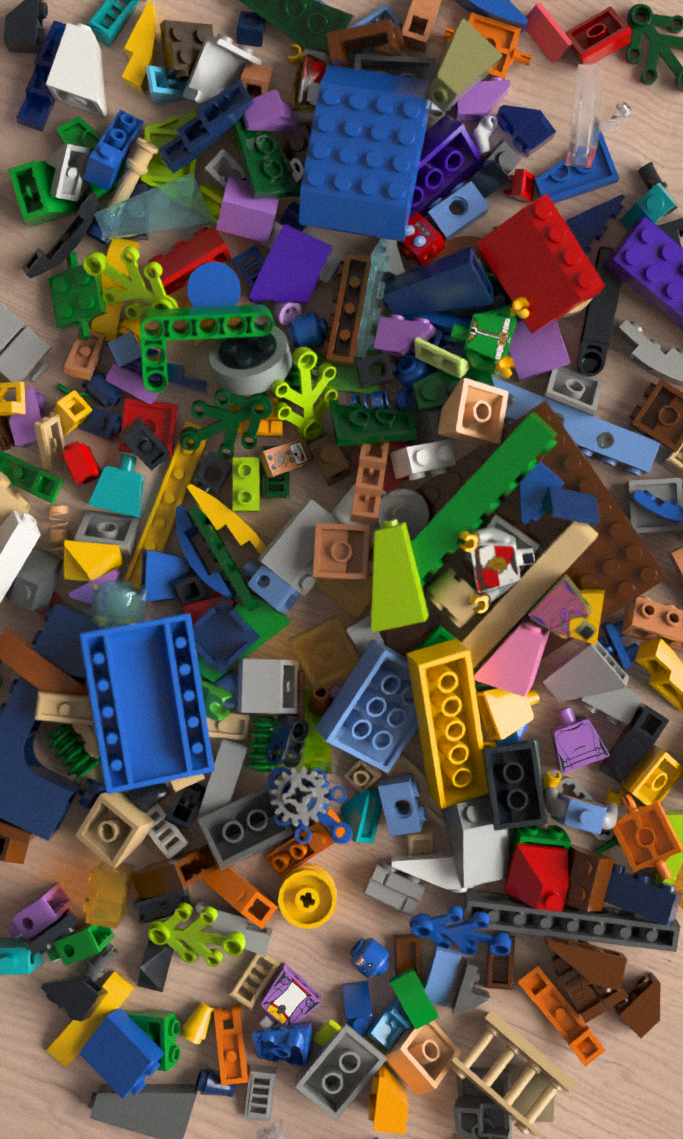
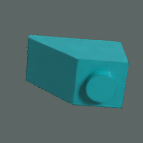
M658 183L637 201L619 221L627 230L635 221L646 217L655 224L677 202L662 184Z

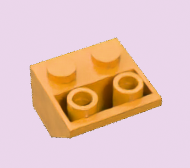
M384 1062L371 1078L372 1088L368 1099V1121H373V1131L405 1135L408 1116L406 1088Z

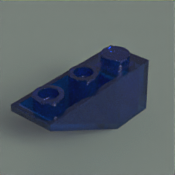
M623 194L576 215L565 222L586 256L592 250L588 245L593 238L599 241L608 229L604 225L610 217L615 220L624 208L620 204L625 198Z

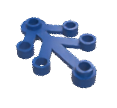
M277 767L270 772L268 784L272 790H278V786L274 781L283 772L289 776L292 775L288 768ZM320 768L314 769L313 771H316L317 773L321 772L323 774V779L326 782V773ZM302 779L303 784L311 783L308 780ZM291 783L288 784V786L285 788L283 794H286L289 791V789L291 788ZM335 786L329 790V793L324 795V798L341 803L345 801L347 792L342 786ZM336 790L343 791V797L341 799L334 798V792ZM298 791V796L294 797V799L302 803V798L306 795ZM317 800L312 801V803L309 806V811H311L314 808V806L316 805L315 802H317ZM318 812L316 814L318 820L331 831V838L336 843L347 844L352 839L353 831L347 823L337 822L328 813L322 814ZM275 814V821L278 825L288 826L291 823L292 819L287 823H281L279 816ZM299 821L298 829L295 831V839L301 844H307L312 838L311 831L308 826ZM339 828H345L346 834L342 838L336 835V831ZM301 831H307L308 837L304 841H301L298 837Z
M450 906L447 909V914L431 917L428 914L420 913L410 919L411 932L418 937H430L438 947L449 949L453 941L461 948L463 954L475 955L477 953V942L490 944L489 950L495 955L505 956L511 952L512 941L507 933L495 932L492 936L470 931L488 928L490 917L484 912L475 913L473 920L461 922L463 919V909L458 906ZM450 922L456 923V924H452V925H445L446 923H450Z

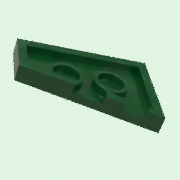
M471 366L461 378L494 387L491 374H478ZM439 370L413 383L412 392L417 412L442 409L461 379L443 370Z
M329 399V411L336 446L416 440L417 431L413 415L410 412L379 408L376 411L364 409L362 404L353 403L352 406L338 404V400Z

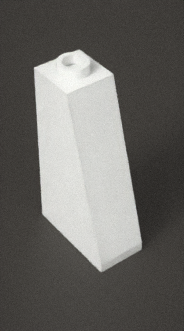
M15 510L10 513L0 526V603L40 537V532L36 525L37 521L27 513L22 515Z

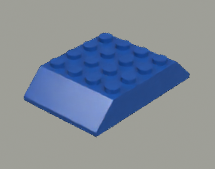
M332 65L328 66L320 83L301 183L300 225L405 242L431 101L424 95L430 80Z
M190 613L80 633L81 658L106 793L111 794L214 772Z

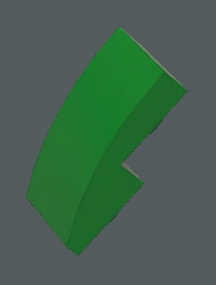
M413 967L389 979L395 994L416 1030L439 1018L437 1010L426 994L425 988Z

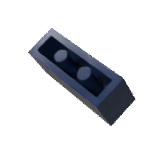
M614 863L604 902L662 925H672L683 893L675 891L676 886L661 881L659 885L651 882V877L640 872H635V875L625 872L626 867Z

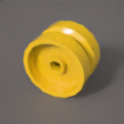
M310 863L301 864L285 874L280 884L278 898L281 914L289 923L298 928L312 929L323 925L331 918L336 908L337 888L334 878L325 868ZM306 892L312 894L310 898L304 897Z

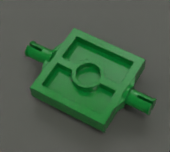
M71 252L66 257L67 270L48 278L56 327L63 330L71 326H78L80 340H88L91 338L88 324L96 317L107 314L105 302L102 299L100 275L91 276L84 270L83 265L78 266L77 253Z

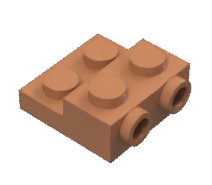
M316 523L313 578L369 582V576H373L374 560H370V549H374L375 533H371L370 525Z

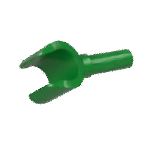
M60 383L57 385L56 389L66 395L72 392L71 389ZM85 392L78 393L80 396H87L89 399H91V397Z
M614 835L607 843L594 850V852L602 854L616 845H621L616 835Z

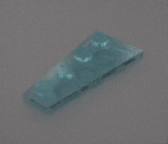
M193 173L94 213L105 240L214 224Z
M379 240L373 252L355 356L365 358L368 350L373 351L376 335L372 334L374 324L378 325L381 312L377 305L379 298L383 299L386 283L382 282L384 272H388L391 256H387L390 245L389 241Z

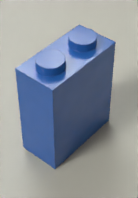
M119 1008L105 1017L79 1054L124 1099L131 1093L137 1095L146 1085L144 1079L147 1076L150 1077L160 1067L161 1064L158 1061L164 1052Z

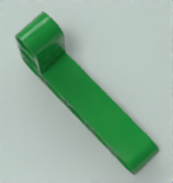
M264 305L146 310L139 319L144 387L151 393L162 392L167 387L166 341L265 336L271 333L274 328L271 311ZM258 316L267 317V321L264 324L258 325L254 323ZM232 317L241 319L236 326L228 325L227 321ZM205 318H210L214 321L209 327H202L200 322ZM179 319L186 321V325L180 329L172 326L173 322ZM149 321H156L159 323V326L154 330H149L145 327V324ZM156 347L161 351L159 354L151 356L147 354V350ZM153 373H158L162 376L158 381H151L148 377Z

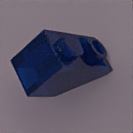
M502 105L498 109L496 116L498 117L499 127L504 132H509L513 138L512 143L519 153L524 152L527 158L551 141L556 133V130L541 110Z

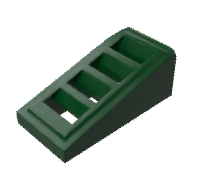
M263 446V451H266V450H269V449H272V448H275V447H278V446ZM263 467L264 499L290 498V471L284 473V479H268ZM284 484V489L269 490V485Z

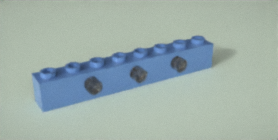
M492 377L495 388L508 391L503 424L509 426L537 405L547 400L584 456L591 457L592 454L601 457L600 462L612 467L619 464L626 467L625 472L635 476L650 472L661 444L660 442Z

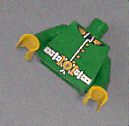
M517 298L512 305L473 314L469 327L454 323L450 339L465 343L461 357L478 374H502L505 378H509L512 375L508 367H515L516 365L513 359L508 356L517 321L514 317L516 314L522 319L528 317L529 312L526 308H522L529 306L525 298Z

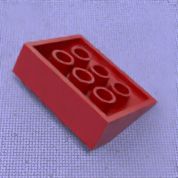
M548 194L518 211L475 244L512 304L519 297H523L528 301L529 306L522 308H526L529 315L522 320L531 335L598 295L605 286Z

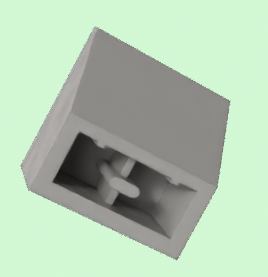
M239 659L237 712L297 714V671H299V660Z

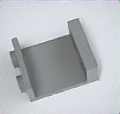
M218 33L217 37L206 35L182 97L202 105L241 80L247 62L260 66L262 60L252 56L254 51L240 44L238 48L233 46V40L220 33Z

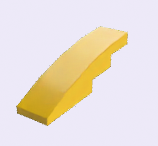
M192 484L187 486L217 531L227 526L240 546H244L251 541L260 556L267 548L266 544L241 517L218 499Z

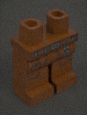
M582 940L576 941V942H580V943H585V944L591 945L588 941H582ZM559 955L552 956L556 967L555 972L585 1024L605 1012L606 1010L590 986L592 983ZM622 985L620 991L612 989L611 992H604L596 988L608 1009L629 997Z

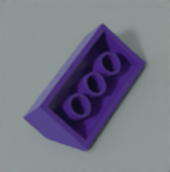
M447 114L425 132L409 219L417 212L424 218L428 211H430L429 206L439 198L444 200L450 194V191L464 182L483 160L463 124Z

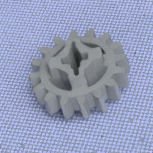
M294 767L291 770L292 775L289 776L283 772L284 780L282 782L279 780L274 781L278 786V790H271V794L276 796V799L271 801V805L279 806L275 814L277 816L285 814L282 820L285 823L293 819L292 823L295 827L298 826L299 821L308 826V819L312 818L317 822L319 820L316 814L318 812L326 813L322 805L329 804L330 802L324 798V795L329 793V789L321 788L325 783L323 778L315 780L318 774L316 771H312L308 775L306 767L302 768L301 773H298ZM302 779L308 780L311 783H313L315 788L305 787L303 785ZM291 783V788L289 789V791L286 794H283L285 788L288 786V784ZM298 791L306 795L302 798V803L294 799V797L298 796ZM317 800L314 808L311 811H309V806L312 803V801ZM285 806L296 807L298 815L290 813Z

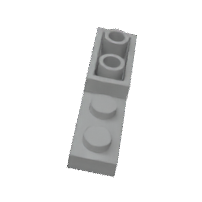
M627 320L621 323L614 332L633 348L627 357L650 374L667 382L683 386V350L672 347L664 354L661 351L663 349L662 346L654 339L649 340L642 334V328L633 321L628 322Z

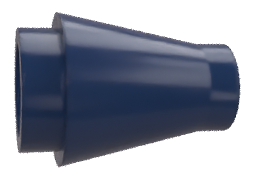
M210 1068L199 1071L195 1084V1090L200 1091L201 1095L227 1097L233 1096L236 1084L221 1086L220 1074Z

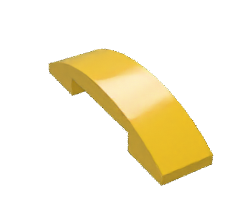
M113 237L106 256L107 263L130 278L127 267L121 261L120 255L127 247H134L138 251L139 242ZM127 253L128 257L130 259H133L132 256ZM101 274L103 292L109 287H115L118 290L126 289L105 274ZM124 301L117 302L115 305L105 303L107 314L92 320L91 331L106 334L105 343L107 344L119 336L117 332L120 329L119 325L122 323L121 314Z
M116 970L102 984V987L108 993L91 1017L82 1022L72 1020L46 1049L65 1068L80 1053L105 1017L116 1011L135 988Z

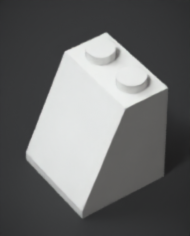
M67 23L46 85L56 101L106 118L107 104L102 50L90 27L81 23H77L76 26Z

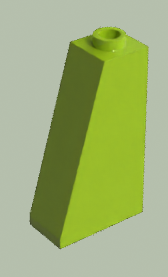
M397 519L382 522V527L375 531L371 615L372 633L424 622L429 617L406 522L398 524Z

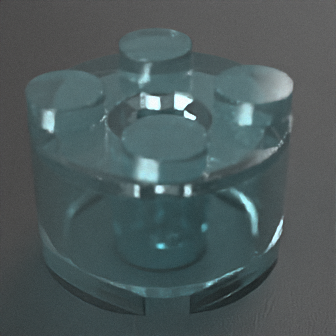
M118 580L103 581V587H98L97 583L93 584L92 619L98 622L99 628L103 629L114 627V625H126L145 621L147 586L140 583V588L133 587V582Z

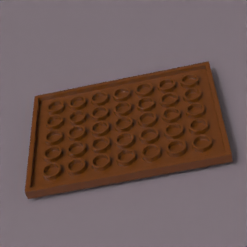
M547 400L504 428L499 445L478 446L458 460L455 466L448 467L446 469L447 473L435 476L415 490L427 502L429 514L434 518L531 413L535 412L558 433L553 438L557 442L545 456L539 453L535 459L538 463L542 461L564 481L560 488L595 496L600 523L596 526H590L598 533V536L510 629L511 633L565 574L579 590H605L600 621L668 578ZM521 473L516 479L521 482L526 476ZM519 483L507 497L503 493L498 497L501 503L489 516L483 513L479 517L483 522L475 531L486 528L493 517L498 514L540 544L534 553L536 560L571 521L552 517L543 506L542 508L545 510L543 515L535 523L530 520L525 525L521 517ZM459 547L455 552L476 581L474 566L465 559L468 552ZM531 564L525 565L523 570L520 572V576ZM500 597L492 601L491 604L494 605ZM550 631L542 659L574 638L569 636L564 640Z

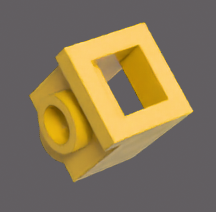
M75 390L59 400L53 409L60 416L64 437L80 426L92 411L91 407Z

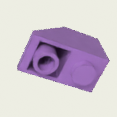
M492 77L487 79V81H480L455 103L456 120L458 122L480 121L487 116L508 93L510 80Z
M389 314L388 318L379 317L374 349L380 354L388 353V355L405 357L415 351L416 337L427 342L436 335L437 329L430 324L429 320L423 318H414V321L404 320L403 316Z
M30 387L25 392L26 414L12 415L9 419L15 446L19 448L38 444L34 423L37 421L42 423L41 419L45 417L43 408L47 407L43 392L39 393V390L35 387Z

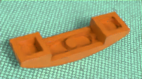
M538 964L517 981L565 1039L568 1046L585 1067L606 1051L581 1016Z

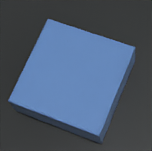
M132 331L108 342L119 368L141 359V349Z

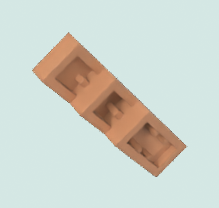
M390 442L362 444L350 521L377 525Z

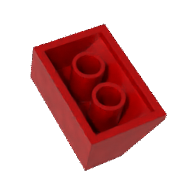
M214 226L209 229L208 227L199 229L194 233V238L187 242L182 240L171 247L172 251L164 256L158 254L148 261L149 263L157 262L161 266L162 274L159 277L166 295L170 296L187 286L190 275L198 266L207 262L224 264L232 259L227 245ZM150 268V271L153 274H156L155 271Z

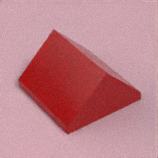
M611 6L565 33L572 41L571 49L583 70L629 44L631 39L629 25Z

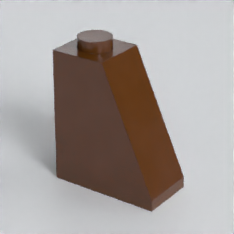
M206 844L175 855L171 859L167 858L148 865L132 874L131 878L140 900L183 890L216 870L217 866L210 848Z

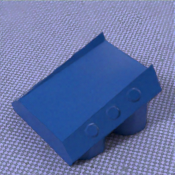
M312 1021L255 1030L252 1040L257 1057L267 1061L278 1062L280 1060L294 1066H305V1063L308 1064L314 1048L311 1028Z

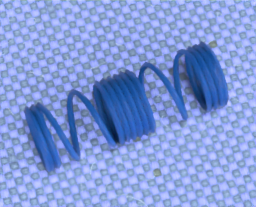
M401 389L400 401L399 390H396L397 405L395 409H392L389 405L387 390L385 392H373L371 394L373 410L377 411L379 408L396 410L398 404L402 410L410 409L412 399L409 389ZM357 393L351 396V406L353 403L361 404L360 396ZM363 393L364 409H368L366 394Z

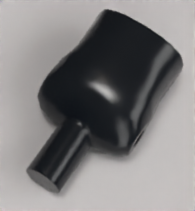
M163 782L135 788L128 793L142 810L147 813L169 795V790L166 783Z

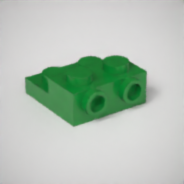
M538 825L518 827L514 829L509 847L512 853L511 859L516 843L565 848L569 851L571 841L564 829L557 825H550L548 829L539 828Z
M123 1010L164 1052L158 1061L161 1065L157 1070L167 1071L175 1066L179 1061L181 1053L179 1046H176V1036L180 1030V1023L178 1020H175V1012L150 1010L146 1013Z

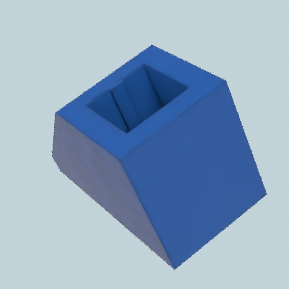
M542 461L520 482L521 517L525 525L530 520L535 523L545 512L541 502L548 487L560 488L564 484V481Z

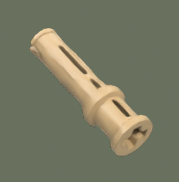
M139 137L136 140L137 146L130 158L127 157L125 161L127 166L125 172L104 208V211L116 218L120 217L141 175L147 173V166L153 154H157L159 151L152 143Z

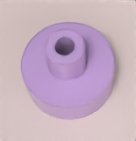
M286 302L275 303L274 317L282 325H291V320L301 315L300 304Z

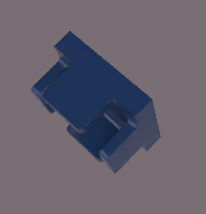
M226 598L211 608L192 627L196 650L210 665L213 664L220 673L226 670L261 637Z

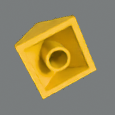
M654 745L623 782L622 786L646 806L656 801L661 803L683 776V767L667 752Z

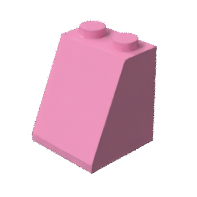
M527 616L485 661L475 674L474 680L525 697L535 682L550 630Z

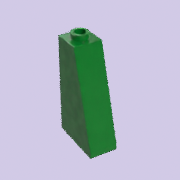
M252 591L259 607L250 612L245 606L240 607L237 604L235 609L261 637L222 673L200 655L197 659L200 678L207 682L208 680L211 682L216 681L237 665L239 659L246 658L291 622V619L282 612L277 611Z

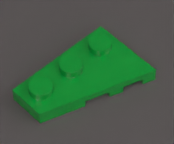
M79 116L56 128V133L63 144L68 143L87 147L90 149L89 156L102 138L99 133ZM124 162L118 176L108 191L87 182L88 186L96 193L97 200L115 190L127 167L125 165L126 162Z

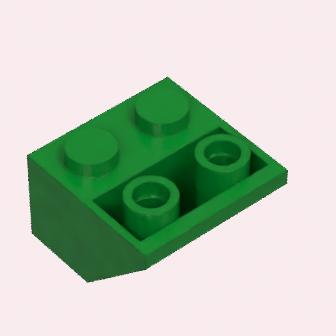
M32 161L8 169L23 220L29 227L76 214L72 208L76 201L55 198L50 195L56 168L46 164V161Z

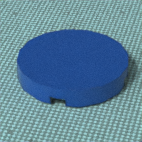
M207 262L198 266L190 275L187 283V294L193 307L236 306L241 296L240 281L236 273L229 266L219 262Z

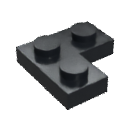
M68 908L55 922L26 942L27 947L33 955L37 952L40 955L45 953L54 945L52 943L54 939L60 935L66 937L76 929L74 924L78 922L77 918Z

